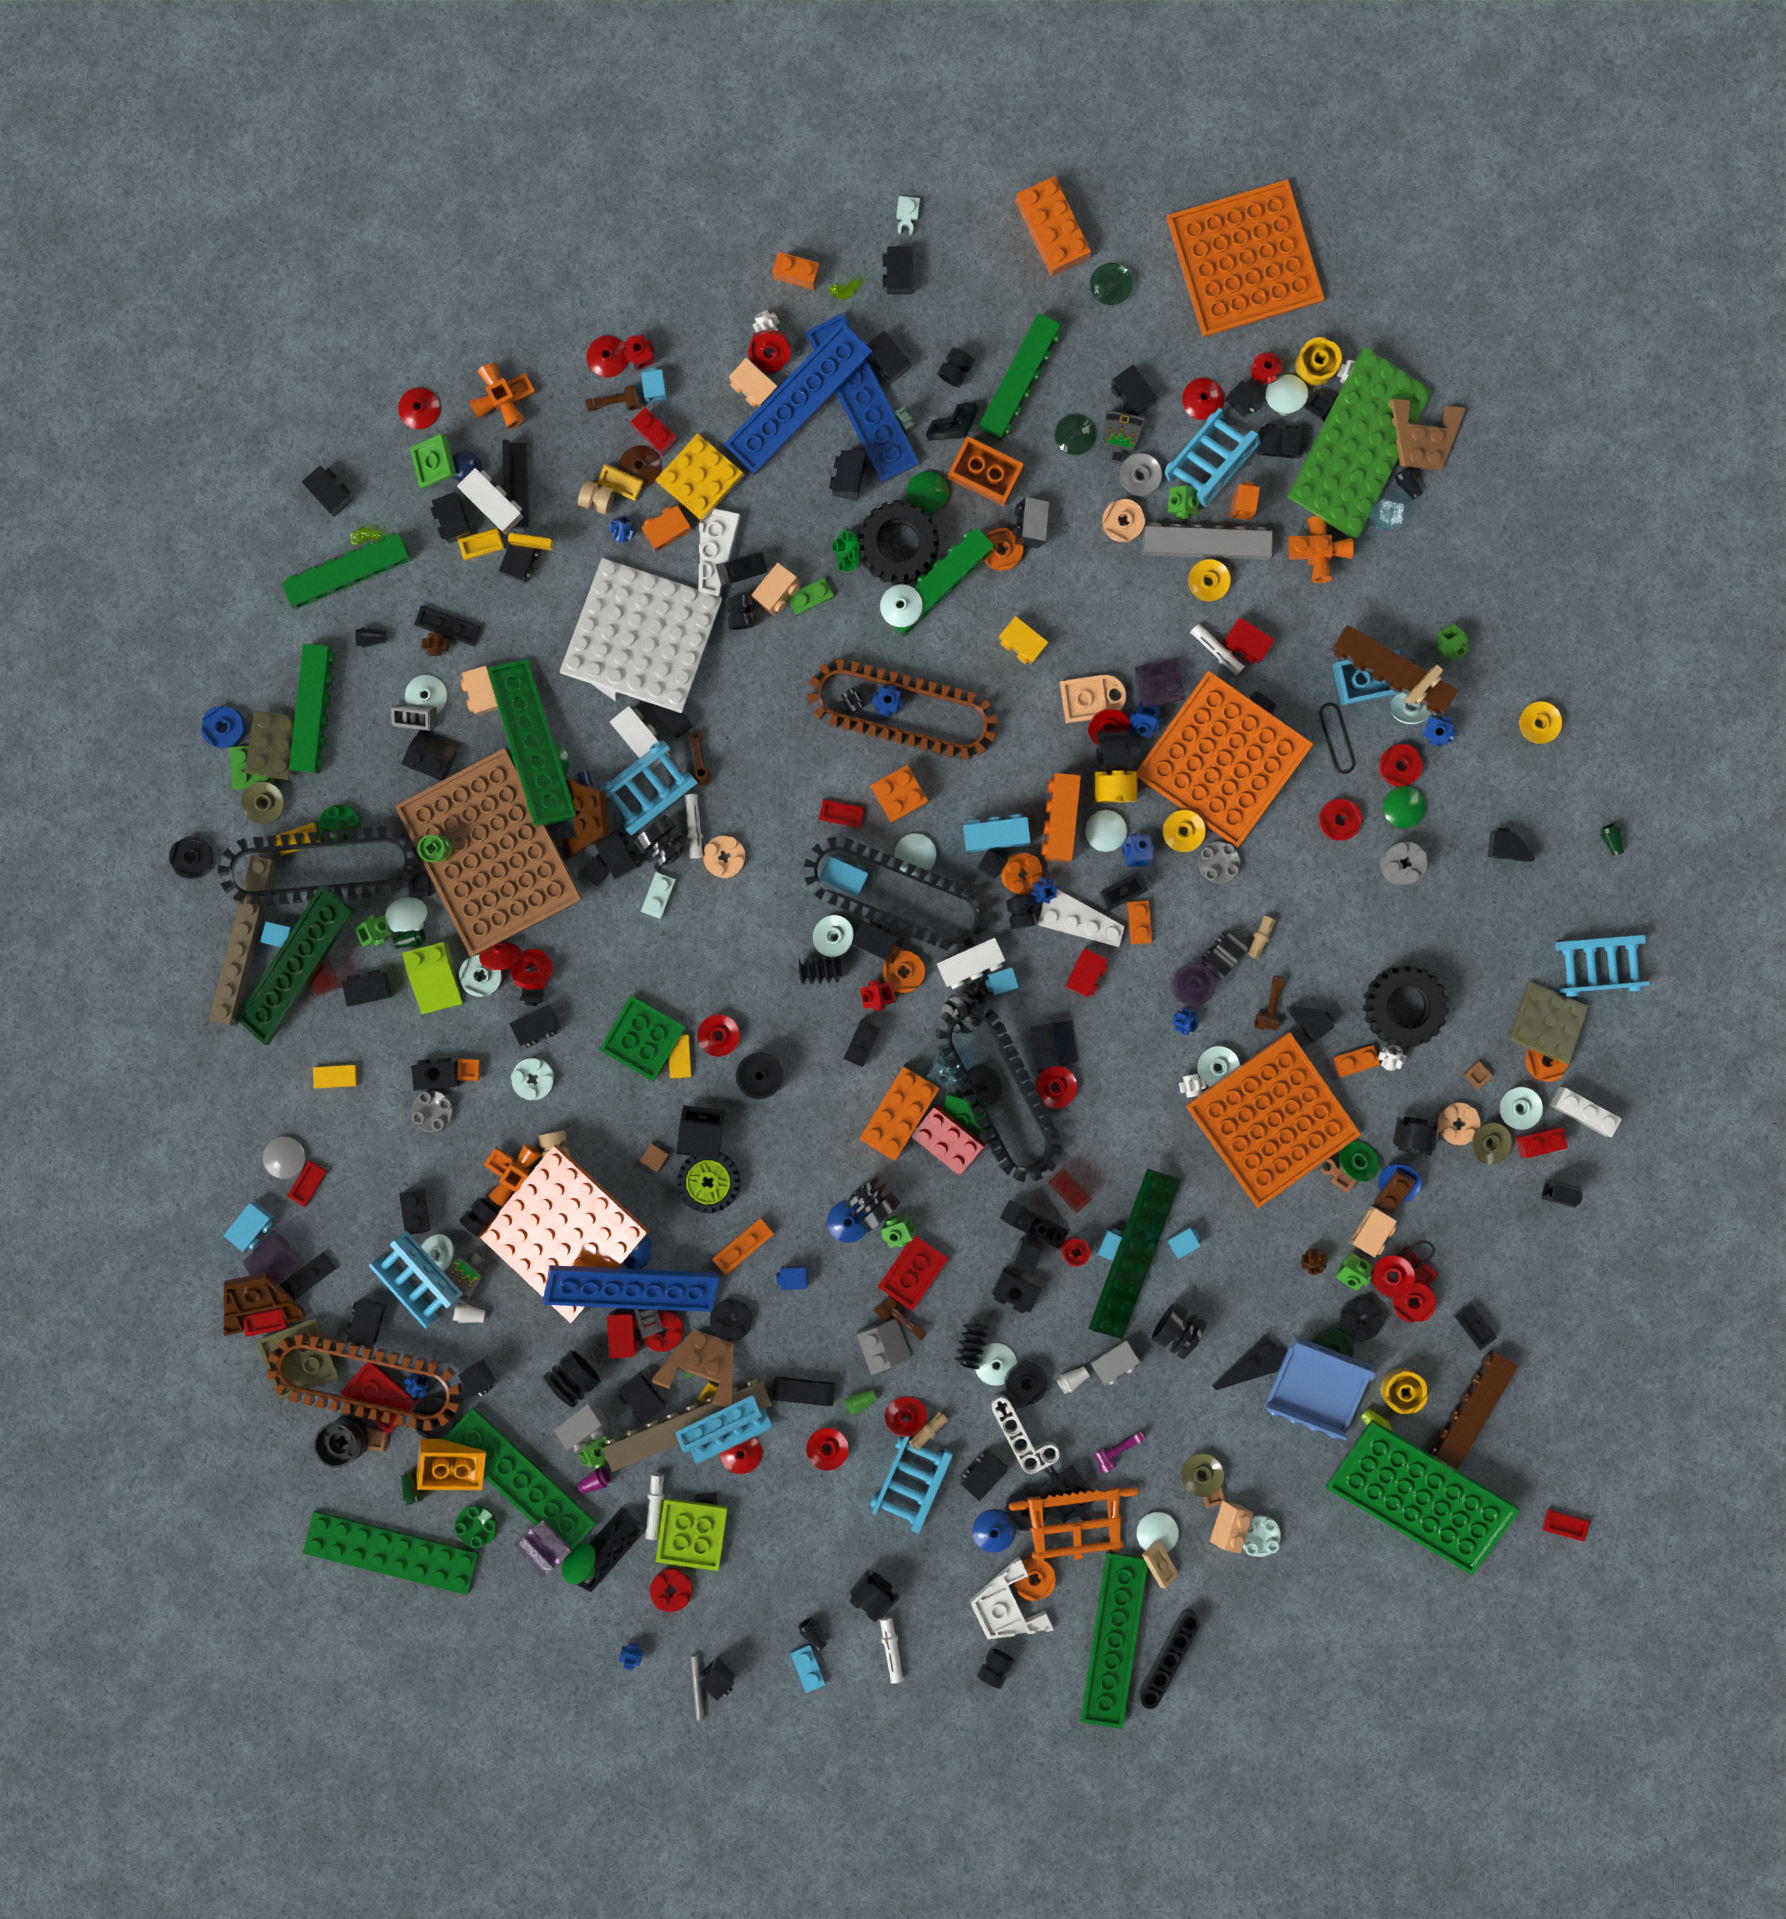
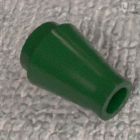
M1617 823L1602 827L1600 829V836L1611 851L1612 856L1624 853L1621 827H1618Z
M423 928L418 931H406L393 937V944L396 949L422 946V943L426 942Z
M413 1472L400 1476L402 1496L406 1506L422 1501L423 1492L422 1490H417V1481Z

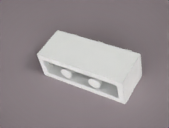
M474 468L457 487L506 535L523 518L520 513L522 508L514 500L509 502L505 498L507 493L499 485L494 487L490 483L492 479L485 471L479 472Z
M628 706L613 718L610 723L636 755L641 758L654 743L659 742L655 737L658 733L650 724L646 726L641 721L644 716L637 708L632 710ZM669 749V750H667V751L665 752V753L668 755L669 758H670L671 756H670V754H669L668 752H669L671 749ZM657 758L648 766L652 771H655L663 763Z
M993 938L937 963V967L946 987L951 985L952 989L963 985V980L968 977L974 980L983 976L982 971L988 968L992 972L1003 967L1001 963L1005 959L996 939Z
M1563 1087L1558 1088L1549 1105L1606 1137L1612 1138L1622 1120Z

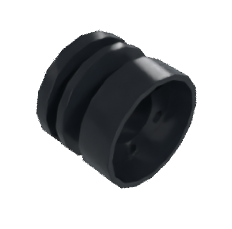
M667 815L662 816L651 824L633 842L641 854H645L650 850L653 852L648 859L649 863L659 859L653 866L656 871L672 864L690 844L687 838L678 843L679 839L683 836L682 832H678L673 836L670 834L675 828V824Z
M877 1176L860 1185L850 1195V1198L844 1205L847 1210L854 1204L857 1206L851 1213L852 1216L857 1215L861 1211L864 1213L859 1223L868 1233L887 1218L901 1203L892 1192L884 1197L881 1195L886 1186L884 1183L875 1189L874 1186L880 1180Z
M1174 1302L1159 1320L1151 1339L1163 1347H1166L1172 1341L1170 1352L1175 1354L1178 1351L1177 1356L1185 1359L1200 1342L1206 1322L1202 1319L1197 1321V1316L1194 1314L1185 1320L1188 1310Z
M570 1350L560 1359L563 1369L554 1365L551 1368L552 1372L548 1371L544 1374V1379L552 1392L560 1400L574 1408L578 1404V1400L585 1398L581 1388L591 1392L601 1383V1380L596 1371L581 1355Z
M343 1416L323 1426L317 1432L314 1439V1451L317 1458L324 1465L331 1468H341L365 1453L370 1442L369 1432L361 1420L352 1416Z

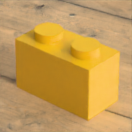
M1016 616L999 635L1000 645L1008 651L1011 649L1018 654L1016 657L1024 664L1028 662L1032 665L1048 645L1044 638Z

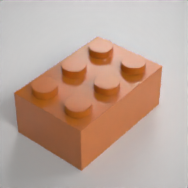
M966 436L948 473V480L1004 507L1023 470L1024 464Z

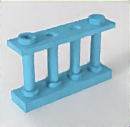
M1218 408L1215 413L1210 414L1206 424L1177 458L1167 465L1165 475L1170 483L1176 477H1179L1198 491L1199 503L1204 507L1211 503L1261 444L1259 435L1253 430L1247 435H1242L1226 424L1221 408ZM1217 429H1220L1239 442V445L1234 451H1229L1211 439L1212 434ZM1204 444L1225 458L1220 467L1216 468L1196 454ZM1190 460L1211 474V478L1206 483L1202 484L1183 470Z
M664 740L654 743L646 754L613 780L603 783L599 788L606 791V799L609 798L625 817V821L622 824L630 835H633L697 784L689 771L681 773L665 752L670 748ZM657 758L661 760L675 778V782L669 787H665L648 766ZM641 771L658 790V795L652 800H648L632 780ZM624 784L642 804L641 809L636 813H632L615 793Z
M1645 935L1555 942V950H1562V954H1565L1568 988L1559 989V993H1566V997L1579 996L1581 991L1628 987L1629 991H1642V986H1650L1649 981L1640 982L1637 948H1639V944L1646 943ZM1620 945H1625L1626 949H1628L1631 983L1619 984L1616 950H1618ZM1596 947H1604L1605 951H1607L1609 985H1597ZM1575 949H1583V952L1586 953L1589 986L1576 987Z
M405 1231L390 1244L394 1251L388 1257L382 1254L369 1267L426 1329L440 1317L435 1311L442 1304L448 1308L463 1293L415 1239ZM399 1257L408 1265L402 1273L393 1265ZM413 1273L423 1281L416 1289L407 1281ZM428 1288L437 1297L430 1305L421 1296Z
M752 1395L675 1432L682 1452L685 1454L691 1451L694 1462L697 1465L773 1428L766 1409L760 1410L755 1397Z
M899 1436L895 1445L898 1448L879 1494H874L870 1506L873 1507L872 1514L876 1515L880 1507L909 1520L911 1531L919 1534L953 1453L945 1448L943 1453L939 1452L938 1454L923 1447L916 1451L909 1444V1437ZM904 1449L934 1461V1464L937 1465L934 1473H927L900 1461ZM897 1468L926 1481V1484H928L926 1492L922 1491L920 1493L891 1480L895 1469ZM887 1488L917 1500V1503L920 1504L918 1511L910 1512L883 1500Z

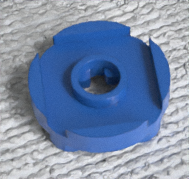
M213 707L205 713L202 719L201 733L203 738L210 745L220 749L234 747L241 741L246 732L245 723L240 713L229 707ZM221 722L228 724L226 732L218 731Z

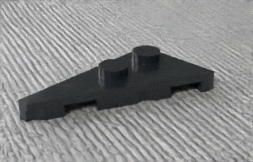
M1264 1335L1211 1386L1215 1390H1219L1278 1372L1285 1355Z

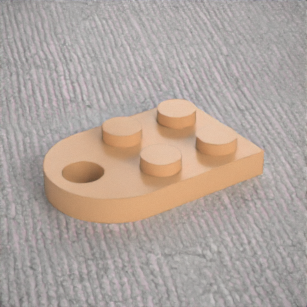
M1099 675L1059 682L1065 724L1089 721L1096 713L1104 709L1121 710L1125 704V688L1113 676ZM1112 689H1117L1121 693L1119 700L1114 701L1110 699L1109 692Z

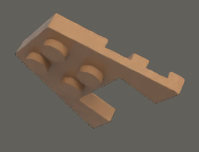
M1390 399L1389 406L1392 408L1394 415L1392 422L1393 426L1396 427L1398 437L1396 443L1400 465L1428 470H1442L1465 413V408L1444 407L1443 426L1439 428L1409 424L1410 401Z
M693 1329L655 1374L652 1383L670 1389L677 1370L680 1369L719 1383L712 1404L727 1408L732 1405L733 1343Z

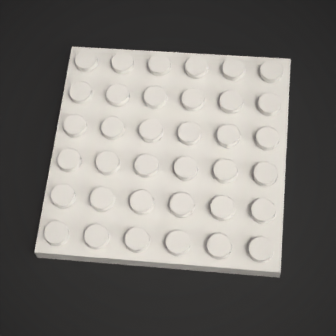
M602 558L560 668V673L682 713L718 614L722 597L702 593L698 589Z

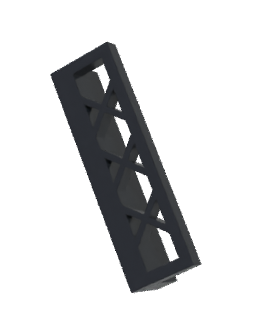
M502 440L503 489L507 493L505 498L509 502L514 500L522 508L520 513L523 516L512 529L529 528L527 444L511 443L509 440Z
M621 1507L589 1544L596 1549L595 1577L589 1584L585 1582V1579L576 1585L592 1592L647 1529L646 1526L635 1520L627 1509ZM632 1526L637 1527L633 1533L627 1535ZM622 1543V1546L618 1550L613 1551V1548L617 1544ZM609 1559L606 1565L599 1567L603 1560Z

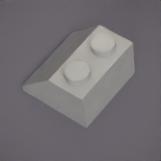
M896 1318L857 1331V1338L871 1375L892 1368L911 1358Z
M588 1404L557 1427L554 1432L566 1451L575 1454L582 1452L590 1441L597 1440L603 1436V1431L608 1428L604 1412Z

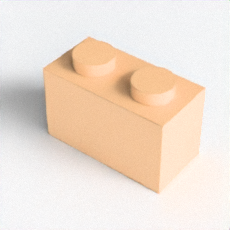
M747 358L729 375L730 382H732L730 386L737 393L742 392L747 396L745 400L754 408L756 406L760 407L778 389Z
M777 563L751 596L759 605L776 616L777 613H780L785 608L789 597L794 596L799 591L801 582L795 575Z
M487 666L463 672V679L460 680L463 691H467L469 699L466 700L469 711H473L477 716L498 710Z
M1371 1206L1349 1243L1375 1258L1376 1255H1380L1384 1250V1242L1388 1236L1391 1237L1394 1233L1397 1221Z
M1222 1501L1210 1542L1223 1550L1241 1554L1254 1513L1239 1504Z

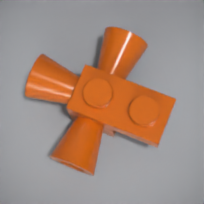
M496 362L484 365L478 370V374L488 385L485 387L488 395L469 400V404L479 420L495 407L498 412L502 411L507 429L521 425L526 419L514 404L536 393L526 373L506 382L504 378L501 379Z
M1313 516L1307 519L1311 536H1289V559H1307V564L1313 565L1311 581L1314 583H1326L1333 579L1329 567L1332 556L1353 558V539L1348 538L1332 542V536L1326 535L1328 523L1317 516Z
M524 1143L517 1160L498 1147L493 1149L483 1166L500 1176V1184L488 1194L491 1200L504 1207L509 1201L512 1191L517 1193L531 1171L529 1167L542 1156L538 1149L528 1143Z

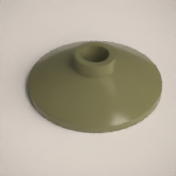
M256 782L244 791L241 806L248 819L258 824H268L277 820L282 814L284 798L281 791L275 785L268 782ZM262 799H266L268 801V805L266 807L262 806Z
M1494 1122L1480 1126L1472 1138L1473 1154L1484 1164L1494 1165L1500 1163L1508 1156L1511 1150L1512 1139L1509 1131L1503 1125ZM1490 1139V1144L1487 1146V1140Z
M1196 1454L1184 1463L1181 1479L1183 1485L1191 1494L1198 1497H1208L1215 1494L1221 1488L1224 1481V1471L1220 1462L1213 1456ZM1199 1471L1206 1473L1203 1479L1198 1477Z

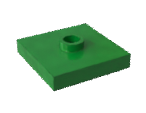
M947 1092L943 1110L979 1138V1128L981 1127L976 1124L973 1118L974 1115L967 1106L969 1104L965 1102L963 1096ZM983 1102V1104H984V1106H985V1108H986V1110H987L989 1103Z

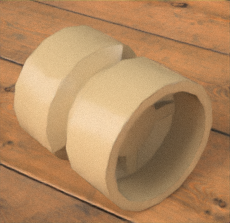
M586 479L579 493L578 505L587 509L594 507L596 512L607 515L613 503L615 489L604 485L599 487L598 483Z
M565 1130L538 1135L540 1147L544 1148L542 1159L556 1144L570 1156L569 1148L565 1146L567 1142Z

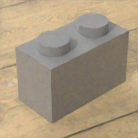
M1125 1338L1089 1360L1104 1385L1107 1383L1109 1385L1114 1384L1120 1379L1119 1376L1124 1372H1127V1374L1138 1368L1137 1364L1140 1363Z

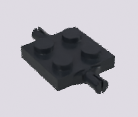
M1073 1464L1060 1473H1057L1052 1465L1046 1467L1044 1470L1051 1479L1038 1489L1044 1498H1047L1048 1495L1055 1497L1056 1494L1063 1496L1064 1493L1070 1495L1072 1492L1078 1494L1080 1491L1086 1493L1087 1490L1093 1492ZM1095 1501L1052 1506L1051 1508L1062 1523H1066L1071 1518L1077 1516L1082 1521H1086V1518L1087 1520H1092L1086 1510Z

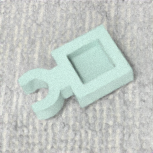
M899 196L896 219L902 221L898 224V234H901L902 228L906 226L910 229L909 235L912 236L914 227L911 221H917L920 198Z

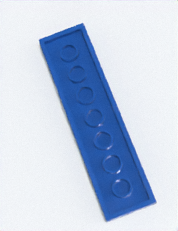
M843 313L805 332L813 350L842 321L850 328ZM866 360L835 393L881 483H884L919 465V461Z
M842 321L724 445L755 475L873 354L872 350Z
M549 1265L543 1305L712 1312L720 1277L718 1273Z

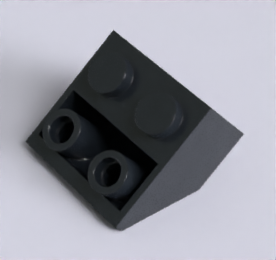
M683 1105L676 1154L719 1159L725 1123V1110Z

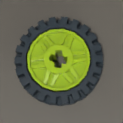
M722 1152L719 1154V1159L690 1156L682 1164L677 1177V1188L680 1197L687 1206L701 1213H715L727 1208L735 1200L740 1188V1175L736 1164ZM704 1177L708 1179L712 1177L714 1179L712 1187L704 1185L703 1182L706 1181Z

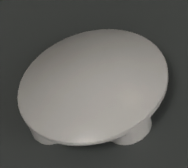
M1217 841L1208 844L1203 848L1198 858V867L1205 879L1213 883L1221 884L1232 880L1240 869L1239 853L1233 845L1226 842Z
M429 1090L421 1092L413 1102L412 1121L423 1131L439 1132L445 1129L452 1120V1102L447 1095L440 1091Z
M288 1136L272 1140L266 1146L263 1154V1162L267 1171L280 1179L296 1176L303 1169L307 1160L302 1145L297 1140Z

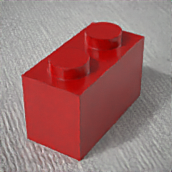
M646 407L630 422L632 427L662 456L678 442L676 436Z
M1239 617L1223 642L1226 643V648L1236 653L1239 651L1242 653L1246 661L1252 664L1255 662L1259 664L1275 639Z
M1083 948L1064 987L1089 998L1090 994L1094 996L1099 986L1096 981L1099 975L1104 976L1108 965L1105 964L1107 959Z
M1555 1126L1515 1136L1520 1157L1531 1158L1568 1148L1563 1127Z
M635 1312L609 1313L607 1315L609 1358L635 1357L637 1351H640V1338H636V1330H639V1325Z

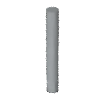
M699 1654L691 1655L696 1720H704L702 1686L699 1684L701 1677Z

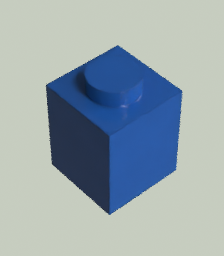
M806 1266L781 1267L780 1272L776 1273L777 1285H781V1291L807 1289L808 1287Z

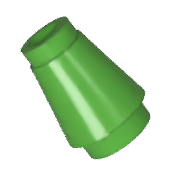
M872 1389L848 1395V1398L844 1399L850 1415L859 1414L873 1404V1402L877 1401Z

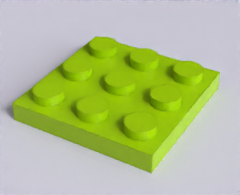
M665 1498L655 1562L719 1571L728 1507Z

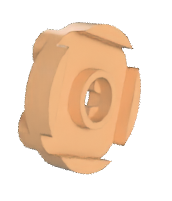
M1121 499L1111 503L1103 514V530L1112 540L1117 542H1130L1137 538L1145 525V517L1141 507L1129 499ZM1125 515L1128 517L1127 521L1129 524L1121 526L1118 517L1123 518Z
M718 836L712 839L705 846L703 861L707 870L721 878H730L737 875L744 866L746 859L742 844L729 836ZM723 850L726 854L730 853L727 863H724L723 860L719 861L718 858Z
M1456 1102L1447 1105L1437 1117V1123L1440 1125L1439 1134L1448 1143L1454 1145H1465L1471 1142L1474 1133L1480 1127V1118L1477 1111L1465 1103ZM1457 1118H1461V1121L1464 1122V1126H1461L1460 1130H1457V1126H1453V1122H1456Z

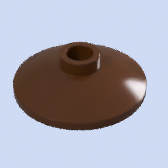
M635 446L624 452L619 462V470L644 480L642 488L652 485L660 475L661 463L658 455L652 449L645 446ZM642 462V468L637 469L635 467L636 463Z

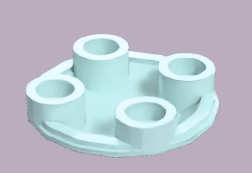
M1291 374L1278 376L1279 379L1269 384L1266 389V400L1269 406L1282 416H1287L1300 410L1308 400V389L1304 381Z
M1098 811L1086 823V839L1097 851H1113L1120 847L1126 839V823L1114 811Z
M914 833L906 835L898 842L894 856L904 861L900 867L903 872H905L906 863L917 866L911 874L917 875L919 868L928 871L932 868L937 853L935 845L928 837Z
M415 897L400 898L387 908L385 914L386 922L393 932L421 930L424 926L423 922L427 917V907L423 901Z
M1153 1512L1139 1520L1137 1539L1145 1551L1154 1541H1159L1165 1551L1169 1552L1178 1540L1179 1530L1177 1524L1169 1514Z
M1256 1515L1252 1517L1243 1545L1246 1553L1250 1556L1264 1557L1277 1552L1281 1542L1279 1525L1267 1516Z

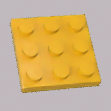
M697 433L655 481L703 522L742 479L744 473Z

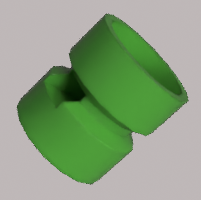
M426 835L419 841L418 853L424 861L444 862L452 856L453 844L446 836Z

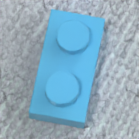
M811 1644L790 1651L806 1693L826 1685Z

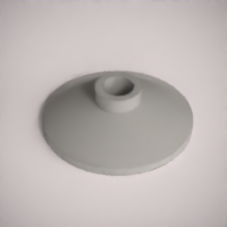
M1138 453L1131 455L1123 462L1119 476L1121 484L1126 491L1133 495L1144 496L1157 489L1161 482L1162 471L1155 458L1148 454ZM1142 473L1144 478L1139 480L1136 478V474Z

